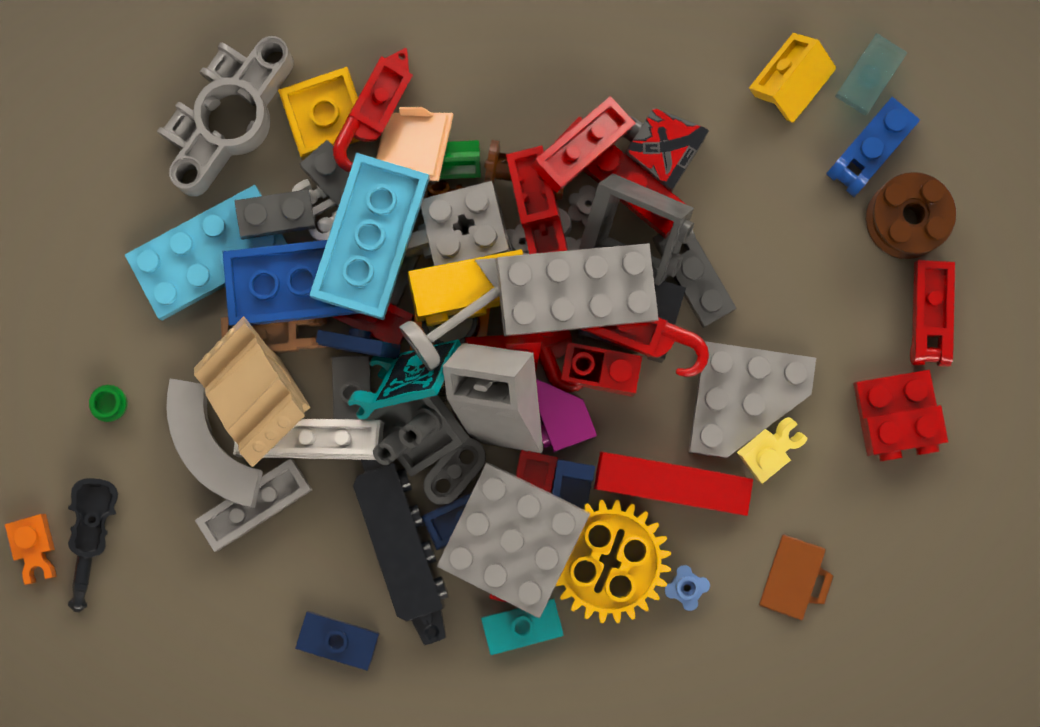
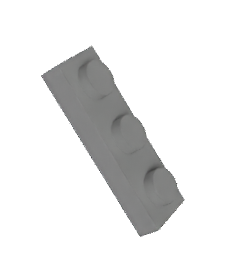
M290 458L262 476L255 509L225 500L195 519V522L213 551L218 552L311 492L312 488L295 461Z

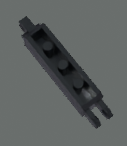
M361 459L365 473L357 476L353 487L396 615L405 621H412L424 645L440 641L447 637L442 609L445 607L443 600L449 598L443 577L436 578L431 563L437 562L430 540L423 542L419 527L424 526V521L421 517L422 514L418 504L413 506L410 504L407 491L412 490V485L405 468L399 470L398 465L395 463L382 465L376 460Z

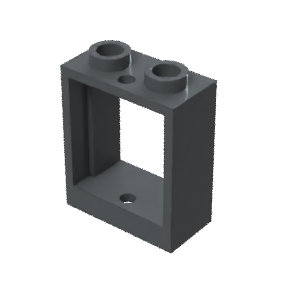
M611 174L598 183L579 250L626 245L608 237L620 199L672 220L674 223L662 259L651 256L654 284L659 286L669 276L674 277L680 268L683 256L679 255L682 243L685 244L693 231L694 223L690 219L694 208L616 174Z

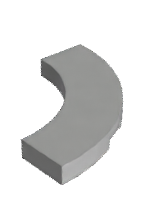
M170 378L167 391V420L174 446L181 460L197 480L212 492L241 506L255 509L263 472L237 462L219 446L211 432L212 429L207 412V396L201 383Z

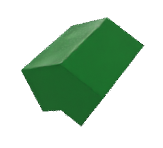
M479 140L447 142L439 179L480 178Z

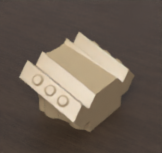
M244 316L229 329L226 335L194 367V376L205 388V394L226 431L238 444L239 453L251 467L257 464L305 417L304 412L311 408L281 358L265 344Z

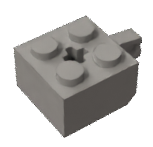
M488 181L424 198L421 204L424 224L418 226L419 231L412 233L405 256L412 257L424 254L425 259L432 258L434 266L510 252L511 248L504 218L493 182ZM469 229V234L463 235L464 231Z

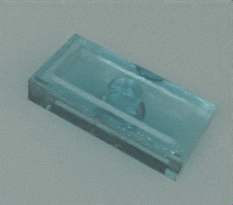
M876 33L835 97L866 116L908 52Z

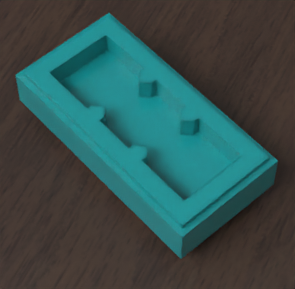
M554 598L549 599L540 618L520 608L481 617L490 655L564 636Z

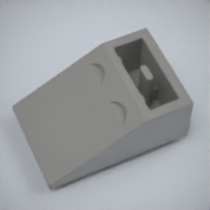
M462 343L443 365L447 400L470 438L475 439L479 443L542 453L543 443L534 353Z

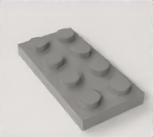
M650 243L503 256L495 259L504 336L659 320Z

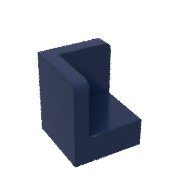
M557 460L552 494L584 510V504H587L589 500L595 466Z

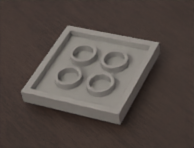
M486 463L437 567L540 618L591 513L503 469Z

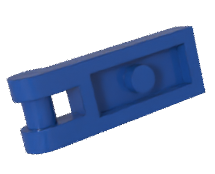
M891 97L829 169L826 175L833 181L837 178L848 187L845 191L855 197L917 125L920 119L895 98ZM850 162L862 170L858 176L847 168Z

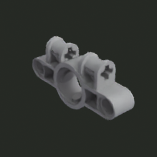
M276 36L262 38L247 58L225 43L220 42L217 46L219 51L207 68L202 67L199 71L211 83L205 86L197 96L194 110L181 102H177L175 105L177 110L164 128L159 127L157 133L181 149L169 168V177L171 182L188 196L202 195L210 187L232 155H243L255 150L267 137L270 129V114L267 105L291 73L294 65L293 57L286 43L281 38ZM271 53H283L281 60L277 63L269 64L266 62L267 57ZM230 95H240L250 105L256 104L257 106L255 121L252 120L249 123L243 136L235 139H225L219 132L214 130L211 133L209 129V115L211 111L220 105L221 99ZM196 169V179L192 183L183 184L184 174L188 170Z

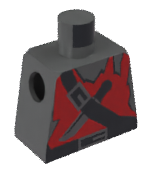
M657 108L651 110L644 123L629 115L636 124L623 136L631 142L625 154L672 192L703 144L709 130Z

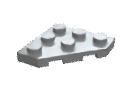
M705 341L708 346L709 359L704 370L699 373L689 453L727 458L764 429L812 395L816 358Z

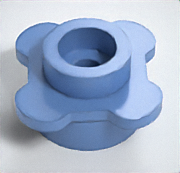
M682 565L677 568V575L671 583L667 584L664 591L668 598L677 599L682 603L685 610L692 611L698 607V599L702 593L709 590L710 583L707 578H699L692 573L689 566ZM689 584L691 587L688 592L684 591V585Z

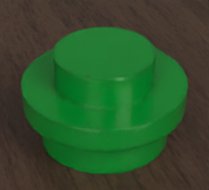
M102 385L95 389L90 396V411L100 421H116L127 410V397L123 390L117 386Z

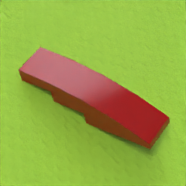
M542 145L506 154L529 254L569 251L555 192L531 167L533 161L544 152Z
M600 452L594 489L748 516L753 479L671 463Z

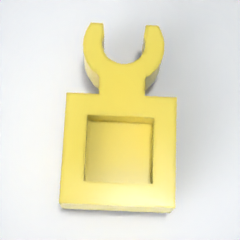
M789 417L783 419L778 424L774 435L764 429L737 452L756 480L762 484L791 461L786 451L790 448L796 449L803 446L808 439L801 432H797L793 437L789 438V432L798 425L796 421Z

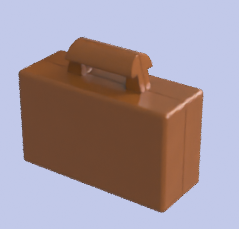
M782 535L759 605L803 620L808 603L825 604L834 577L821 568L826 549L787 535ZM819 574L824 576L825 579L819 597L816 598L811 596Z

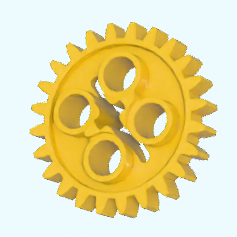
M599 500L598 511L595 512L588 503L584 504V510L591 514L556 586L564 585L566 588L560 595V599L564 600L572 596L574 598L571 605L573 612L581 605L585 606V619H589L593 612L596 611L598 612L600 623H604L607 613H612L615 622L620 623L621 612L626 611L633 620L635 619L634 607L638 605L647 612L649 609L645 599L647 597L654 600L660 599L653 590L656 585L667 587V583L659 578L660 572L671 571L670 567L661 564V559L670 556L671 552L660 550L659 545L664 543L667 537H655L653 533L659 527V523L655 522L647 526L645 521L648 512L644 511L639 516H634L635 505L632 503L625 511H621L620 501L615 500L612 508L607 510L604 500ZM596 525L606 527L610 535L608 542L601 547L593 546L588 537L589 531ZM622 529L624 530V536L614 557L619 561V565L617 568H609L602 590L596 593L594 588L604 568V564L599 561L601 554L608 555L610 553L617 531ZM638 540L644 546V554L638 561H629L624 555V547L629 541ZM584 560L592 562L595 567V575L586 582L579 581L574 576L576 564ZM623 575L630 582L629 591L624 596H614L609 589L610 581L615 576Z

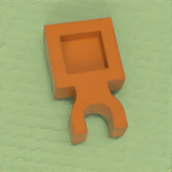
M38 514L5 524L13 560L24 559L25 564L22 571L24 585L36 583L34 571L38 566L43 569L45 579L57 577L54 565L46 557V552L55 550L46 514Z

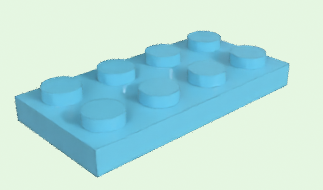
M356 153L309 295L312 299L384 320L430 179L429 174Z
M256 185L247 188L125 254L158 319L164 320L225 287L222 251L288 244L283 234L241 240L234 200L262 196Z

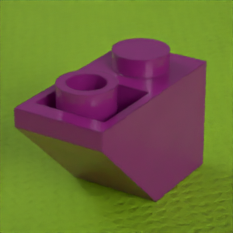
M536 379L539 413L543 423L541 425L544 448L551 446L553 452L556 453L597 436L583 399Z

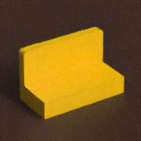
M792 33L750 85L749 89L756 98L775 104L787 121L795 122L834 73L836 66L818 39Z

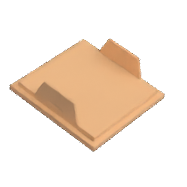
M399 107L400 113H393L382 132L376 159L429 174V181H439L454 114L431 113L423 107Z

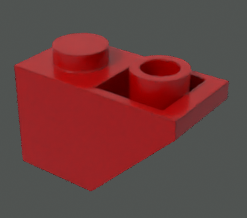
M568 342L561 380L598 391L633 397L637 390L643 356Z

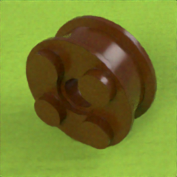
M918 172L900 174L889 180L872 196L866 210V226L872 241L884 253L899 259L919 258L936 249L948 239L956 221V207L949 190L936 178ZM904 208L915 212L917 216L916 224H910L905 220L903 216Z

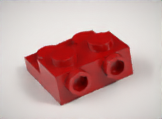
M930 369L853 383L867 456L879 454L881 462L903 458L901 450L916 448L917 455L940 452L939 444L948 443L942 406H937Z

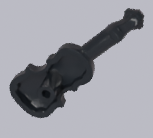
M81 479L71 489V505L68 506V509L75 512L76 522L70 527L71 536L68 541V547L77 555L72 585L73 598L68 602V606L73 612H80L87 607L84 597L89 585L92 557L104 552L106 548L105 536L108 534L104 527L105 520L109 515L116 514L114 507L118 497L117 488L111 482L102 479Z

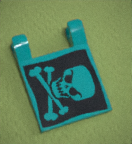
M456 339L433 345L440 356V364L432 371L427 369L414 350L400 353L399 358L396 357V359L373 355L369 364L371 366L376 364L383 366L378 372V377L383 379L376 393L362 390L353 392L348 405H360L361 407L358 409L356 416L359 419H366L374 409L436 396L444 382L443 365L461 345L460 341Z

